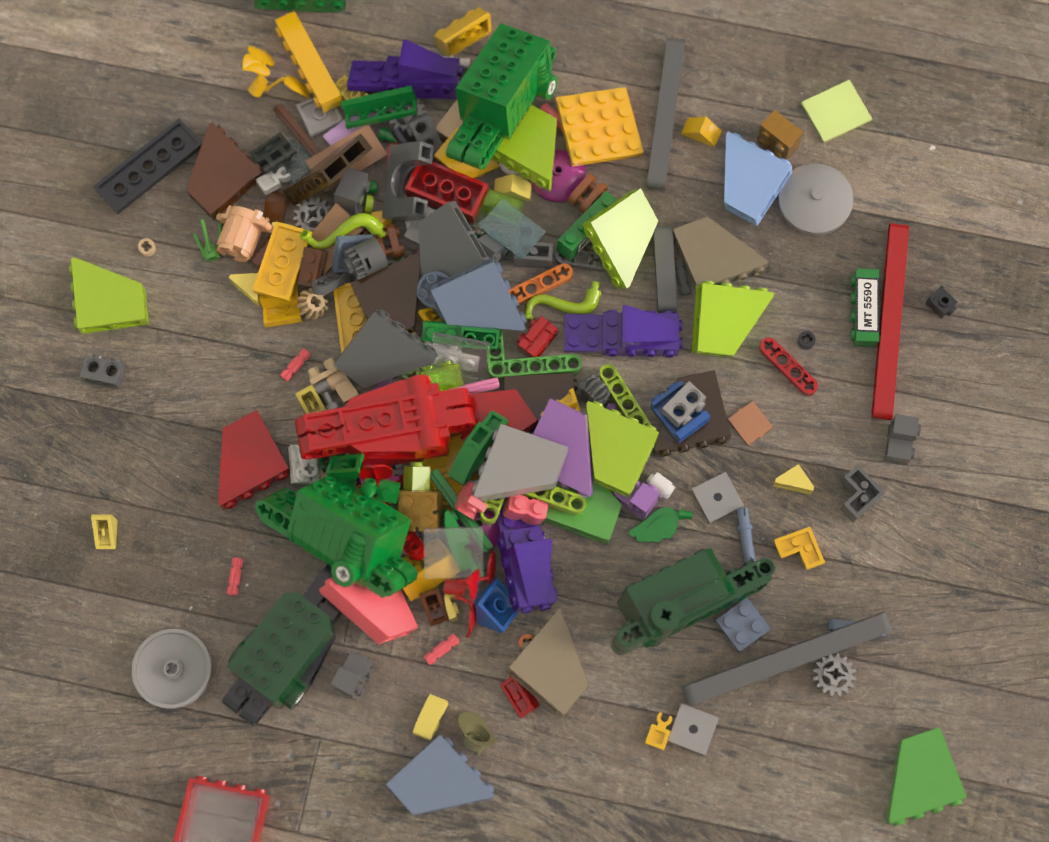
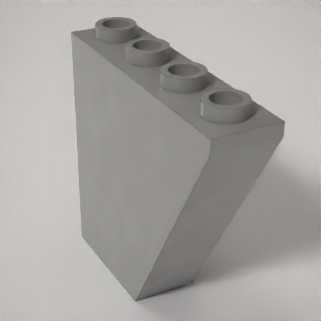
M501 424L499 430L495 429L492 437L494 444L486 452L485 458H487V462L481 466L478 476H481L479 483L474 484L471 494H474L475 498L483 502L554 489L566 460L568 447Z

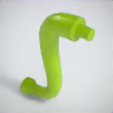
M359 213L346 219L324 240L317 241L312 238L311 232L308 229L303 230L299 237L315 249H326L336 243L337 236H345L358 227H365L372 235L377 234L379 238H383L386 233L382 230L384 225L376 217L367 213Z
M592 281L591 289L586 290L584 301L581 303H573L549 295L533 296L527 302L524 315L526 320H533V308L539 303L549 305L568 314L591 313L596 308L602 292L598 290L599 282Z

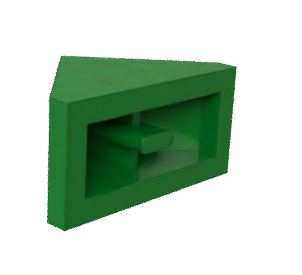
M364 455L331 456L326 474L355 484Z

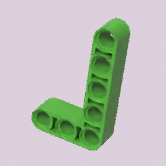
M499 329L498 349L487 348L490 378L497 377L499 382H504V376L573 373V376H576L580 373L582 367L581 358L576 354L505 360L502 329ZM498 350L501 354L499 356H492L491 352ZM575 362L578 364V367L570 368L568 364ZM551 364H557L559 368L556 370H552L549 366ZM533 365H537L540 367V370L532 371L530 368ZM513 367H519L521 368V371L519 373H514L511 371V369ZM499 368L502 370V373L496 375L492 371Z

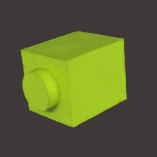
M411 462V465H404V489L412 491L430 490V466H424L423 462Z

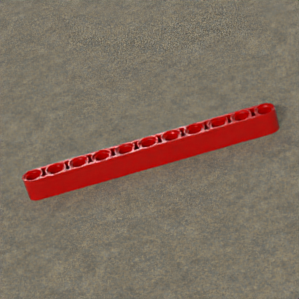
M889 223L879 322V343L877 344L871 418L890 421L892 420L894 410L909 225Z

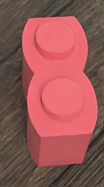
M523 495L510 496L504 502L502 514L512 520L521 519L527 524L538 525L546 518L548 504L538 499L529 500Z

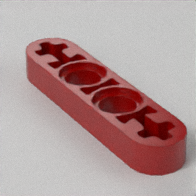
M770 337L764 338L759 347L761 354L803 395L812 396L815 394L818 388L817 381L778 342ZM765 344H766V345L772 344L771 349H772L774 352H776V350H778V352L774 355V357H772L773 352H772L770 349H767V350L764 349V348H765ZM784 356L787 359V363L781 365L777 362L776 358ZM797 369L801 375L798 378H793L790 375V371ZM803 376H805L806 378L804 379V382L802 381L801 384H799L798 382L802 380ZM811 383L813 385L812 390H806V384L809 385Z

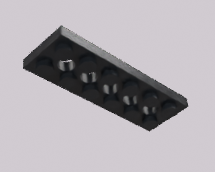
M179 118L93 187L118 215L200 150L202 142ZM181 140L182 144L179 147H174L173 142ZM166 151L168 155L165 158H159V153ZM146 163H153V167L150 170L144 169ZM138 174L139 178L136 181H130V176ZM120 185L125 187L123 192H115L116 187Z

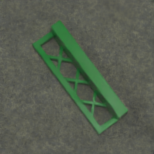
M412 86L342 100L341 107L345 113V126L347 129L417 115V97ZM412 104V109L403 110L406 105ZM391 108L395 109V110H394L392 113H390V114H386V113H385L388 109H391ZM370 113H377L374 117H367ZM359 116L356 121L351 122V117Z

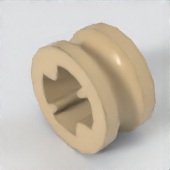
M145 238L139 242L138 249L143 256L148 257L155 253L156 246L151 239ZM145 244H149L152 248L149 251H145L143 246L146 247Z

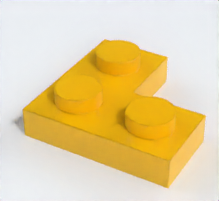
M811 527L773 540L780 559L799 553L805 570L825 563Z

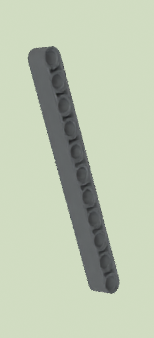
M882 612L682 686L688 705L691 706L893 631L887 613Z

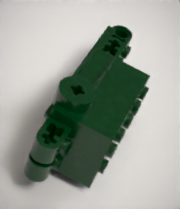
M703 548L696 551L689 558L684 557L677 561L676 564L668 565L659 570L658 573L650 574L644 577L642 581L626 586L617 604L627 622L622 625L623 627L619 629V632L612 640V651L617 655H626L639 647L659 646L666 638L759 592L772 581L771 576L775 572L773 561L769 558H761L757 561L751 559L744 563L740 569L733 568L725 574L712 549L704 550Z

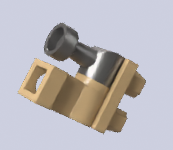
M333 358L323 362L327 370L322 373L319 372L317 367L308 370L309 381L318 396L322 397L326 402V410L342 407L339 401H334L331 395L335 390L344 406L350 398L359 395L347 375L334 366L335 361Z

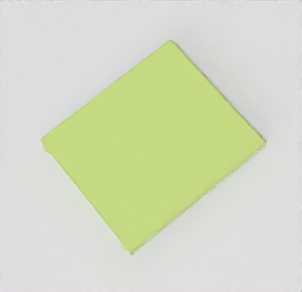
M850 80L801 102L823 142L872 120Z

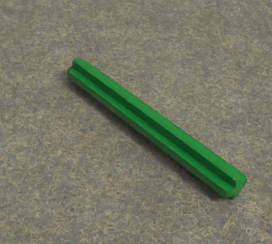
M438 469L431 471L430 479L438 490H443V497L484 553L489 551L493 546L475 520L455 509L457 495Z

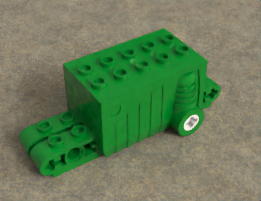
M502 23L499 24L456 87L459 115L463 123L449 142L446 149V157L461 163L464 162V164L480 170L485 169L504 138L510 140L535 98L538 96L546 100L551 99L556 90L558 78L556 75L551 74L553 61L556 56V48L550 46V40Z
M327 475L301 488L297 493L288 488H283L260 499L255 504L256 512L261 517L260 521L287 537L289 541L304 548L305 551L310 552L316 558L321 559L324 563L329 564L332 567L333 579L342 587H349L357 582L358 585H363L384 598L395 594L417 579L418 574L415 567L400 557L411 519L384 502L377 500L374 496L371 498L363 496L361 488L350 482Z

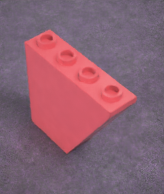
M333 577L326 580L325 585L319 589L325 598L378 645L406 636L418 628L401 590L391 596L382 598L363 585H358L357 582L349 587H342L335 582Z

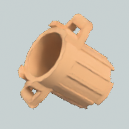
M229 205L226 214L219 213L216 215V219L224 225L216 250L223 256H226V253L235 257V261L247 263L254 254L261 233H272L274 227L269 223V218L265 219L262 216L263 212L255 209L253 211L244 207H232Z

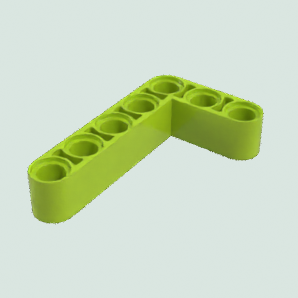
M611 364L603 365L600 369L599 378L608 387L611 393L610 398L617 405L621 415L626 418L640 419L644 426L651 425L616 368ZM610 372L613 374V376L611 378H605L603 376V373ZM619 387L623 392L616 394L613 392V389ZM630 403L633 408L626 410L623 408V405Z
M556 486L554 489L543 490V496H537L535 492L521 494L529 500L538 499L548 504V507L573 516L580 515L586 507V501L582 496ZM560 495L563 501L556 503L553 500V496ZM504 498L498 501H484L487 504L485 511H492L494 518L487 519L484 516V512H480V520L483 524L492 525L496 522ZM574 501L579 502L581 509H574L571 503Z

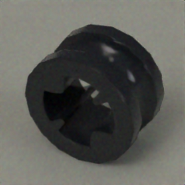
M804 331L799 335L798 345L800 348L809 350L814 346L815 335L812 332ZM809 337L808 344H805L804 340L802 341L801 339Z

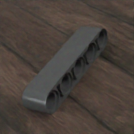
M672 225L656 226L653 232L657 313L665 311L677 313Z

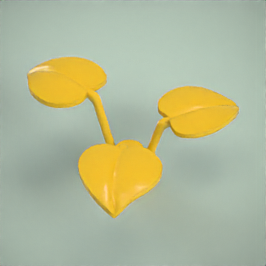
M252 45L248 46L247 51L249 54H245L243 57L242 70L258 74L248 88L251 95L260 98L265 90L268 92L278 83L284 82L291 90L310 99V94L305 84L291 75L281 77L268 86V80L263 76L268 77L270 75V70L266 67V64L273 67L275 64L274 59L265 50Z

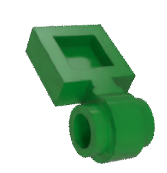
M366 478L362 482L361 492L363 496L368 498L378 493L377 500L396 504L401 483L381 479L380 485H378L375 479Z

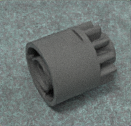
M375 237L344 250L346 259H343V264L348 274H353L358 280L388 266L383 249Z

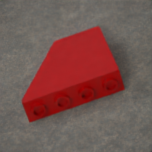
M516 389L469 394L476 425L478 422L482 423L491 410L508 419L509 423L506 426L526 433L538 425L539 421ZM473 429L461 432L460 439L463 443Z
M257 410L224 427L222 431L218 503L223 510H228L235 507L237 502L242 499L248 500L252 498L255 492L270 488L271 484L277 480L279 482L288 478V474H290V469Z

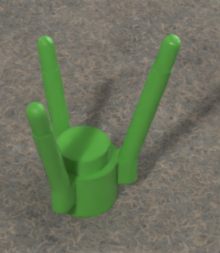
M201 219L200 222L206 242L204 248L197 234L194 233L193 236L201 251L202 258H205V261L208 262L220 259L221 255L216 250L218 245L210 243L204 219ZM218 222V239H219V236H220L221 231H222V223H221V222Z

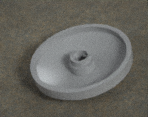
M806 164L792 170V174L778 194V206L785 221L795 230L808 235H825L840 228L848 219L853 206V192L847 179L838 170L824 164Z
M181 629L161 630L149 636L135 653L132 662L134 685L146 701L157 707L178 709L188 706L201 697L210 683L213 668L211 655L206 645L194 634Z

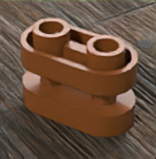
M592 174L587 175L568 198V202L572 206H576L578 203L581 205L579 211L583 214L608 190V186L602 182L597 186L595 184L597 178ZM591 190V194L585 199L584 196Z
M394 223L386 225L387 231H384L386 234L383 238H379L377 234L373 236L379 242L385 256L394 255L395 260L401 259L402 254H405L403 244H399L397 239L401 237L399 227H394ZM389 238L391 248L384 249L382 239Z

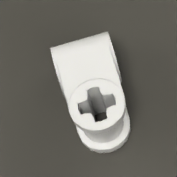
M293 445L291 455L294 463L295 477L298 481L306 483L318 472L316 459H302L299 445Z

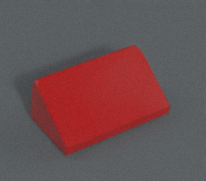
M509 677L499 684L519 718L540 707L536 697L514 678Z

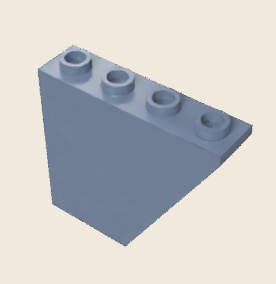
M492 257L431 285L432 295L447 324L521 331L526 329V317L523 311L519 313L517 309L519 305L515 295L511 296L509 292L511 286L508 279H503L501 275L503 269L499 261L495 262Z
M441 735L386 784L414 816L491 800L495 797L492 793L495 789L488 781L483 783L479 778L481 776L480 772L474 766L470 768L465 763L468 759L461 751L456 753L452 748L454 743L447 736L443 738Z

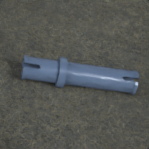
M748 508L736 509L738 519L737 531L740 533L744 563L751 559L756 561L751 533L753 527L750 524Z

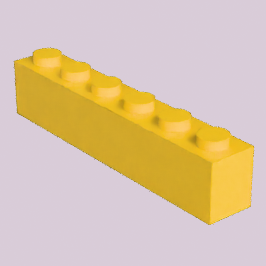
M295 11L276 19L277 27L275 31L279 38H283L282 44L286 52H291L290 59L294 66L298 65V74L302 80H306L305 86L309 94L313 93L315 97L313 101L316 107L321 108L323 113H326L340 106L342 101L341 94Z

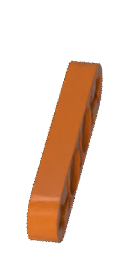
M565 263L560 264L509 289V292L515 296L519 295L517 300L519 305L529 301L533 296L544 294L571 280L573 275L572 267ZM561 270L568 271L567 276H564V274L560 275ZM553 273H556V276H558V281H556V277ZM545 277H550L553 279V283L545 285L542 280ZM533 285L536 287V291L532 294L527 293L526 287Z

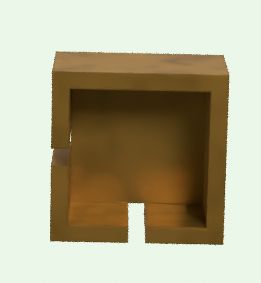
M774 110L760 125L757 141L761 147L768 150L771 149L777 158L788 160L798 149L804 132L778 111Z
M403 489L399 491L398 512L411 519L408 531L438 532L442 530V512L434 513V510L442 508L443 490L412 491Z

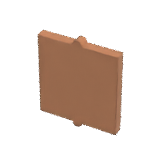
M753 401L744 408H739L737 413L728 418L730 424L747 445H750L758 438L762 439L763 435L773 428Z

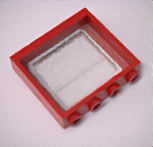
M196 775L195 779L189 778L173 842H260L271 797L266 795V790L254 788V792L246 790L247 786L235 784L234 787L227 786V782L215 780V783L207 782V777Z

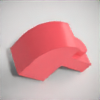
M470 482L462 487L456 499L455 509L473 520L476 513L485 511L487 504L475 498L474 494H471L474 483Z

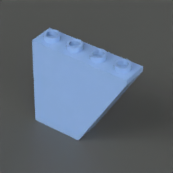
M728 131L726 133L725 209L758 226L792 174V165L784 158H777L771 151L762 150L756 143L752 141L747 142L741 135L737 133L732 134Z

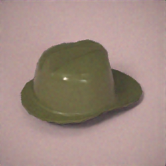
M466 711L458 716V724L463 732L462 743L468 750L473 751L476 756H479L482 751L495 743L494 735L483 718L478 714Z

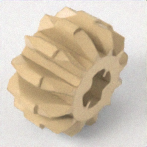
M308 288L300 293L296 300L300 304L296 308L302 310L299 315L305 314L306 319L312 318L316 320L318 317H323L324 312L328 310L325 304L329 300L323 298L325 295H316L312 293V288Z

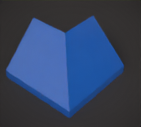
M498 578L494 579L476 595L475 608L477 624L503 633L518 612L513 613L509 601V590Z

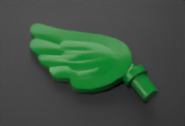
M663 507L631 529L629 536L636 537L638 542L645 541L646 543H659L664 538L670 539L677 529L678 520H682V518L692 519L693 512Z

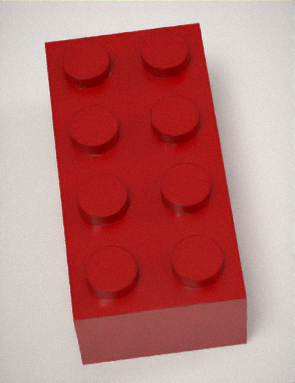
M432 161V164L415 167L405 187L407 197L427 200L428 206L439 209L448 202L456 201L467 222L474 224L489 194V185Z

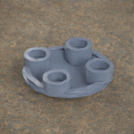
M433 271L423 275L419 280L417 297L424 305L439 309L432 295L431 285L449 278L446 274Z

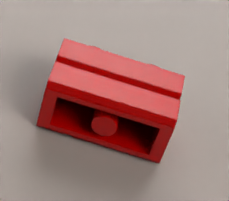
M542 316L538 320L533 319L528 326L530 328L526 334L522 333L517 339V349L528 358L540 357L558 335L559 329Z

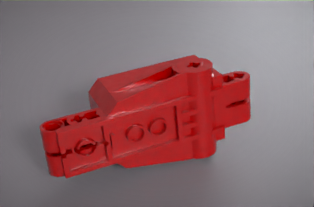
M416 375L350 398L344 407L303 414V416L296 418L294 421L302 459L311 460L349 453L350 455L363 454L364 458L361 468L366 465L374 466L378 464L393 466L449 455V434L468 431L476 426L468 389L456 388L440 391L438 383L432 384L430 376Z

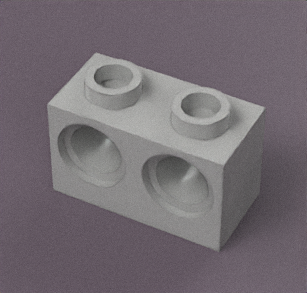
M689 381L662 408L661 413L677 428L681 425L685 426L692 420L691 415L695 411L699 413L704 408L706 396ZM694 396L697 399V401L695 403L688 402L687 397ZM679 409L683 411L684 414L682 416H676L673 413V411Z

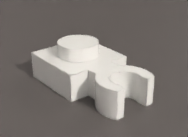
M281 167L277 173L274 174L270 171L255 180L266 196L281 188V182H289L291 176L289 173L286 174L285 167Z

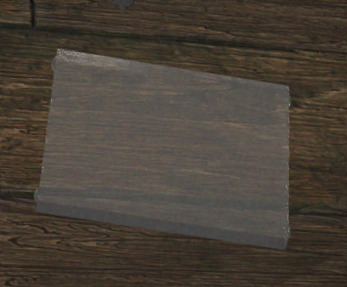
M433 332L432 347L438 354L436 360L430 364L433 372L480 381L487 379L490 342Z
M483 527L424 528V579L466 578L476 569H480V577H483Z

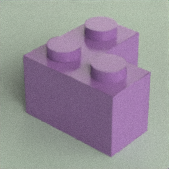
M639 481L630 499L614 492L613 495L622 506L642 520H645L654 508L660 494L655 486L651 484L646 485L645 483L640 486L641 483Z

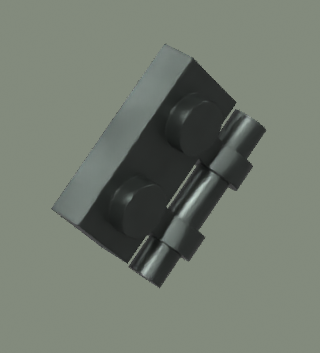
M279 132L251 151L250 154L260 167L267 163L262 168L267 174L270 171L274 172L277 170L278 166L285 161L289 162L292 159L291 157L296 155L297 152L293 147L286 151L291 146Z

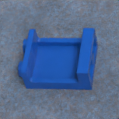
M682 381L672 383L664 394H657L651 400L650 409L678 444L709 422L711 417L706 410L704 412L701 410L699 413L695 411L691 415L692 420L688 424L677 428L661 413L662 408L683 388L684 383ZM691 396L687 397L688 402L695 403ZM679 409L673 411V413L676 416H682L684 414L683 411Z

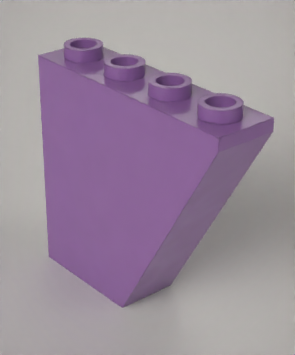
M551 398L533 435L568 447V454L558 478V485L566 489L571 487L576 490V494L584 498L587 495L592 496L594 490L587 415Z

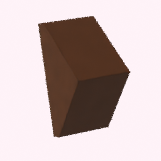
M274 191L265 200L264 218H269L271 225L272 222L276 221L284 222L289 204L284 193Z
M438 587L419 594L431 626L449 620Z

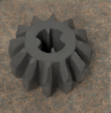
M593 374L585 377L578 387L581 394L590 402L596 401L605 404L608 401L607 399L610 398L611 393L608 387L600 378Z

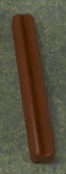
M277 104L273 111L311 157L321 152L282 104Z

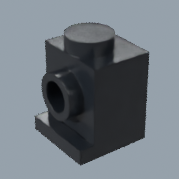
M942 285L925 303L941 319L946 314L950 316L957 309L955 305L958 302Z

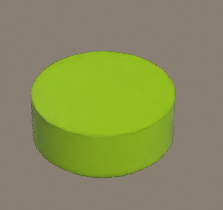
M365 195L363 213L370 214L372 212L373 196Z

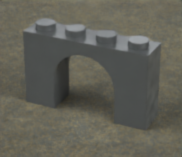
M422 141L390 145L383 219L403 222L422 220L426 217L428 201L417 197H406L405 182L413 168L432 164L434 145Z

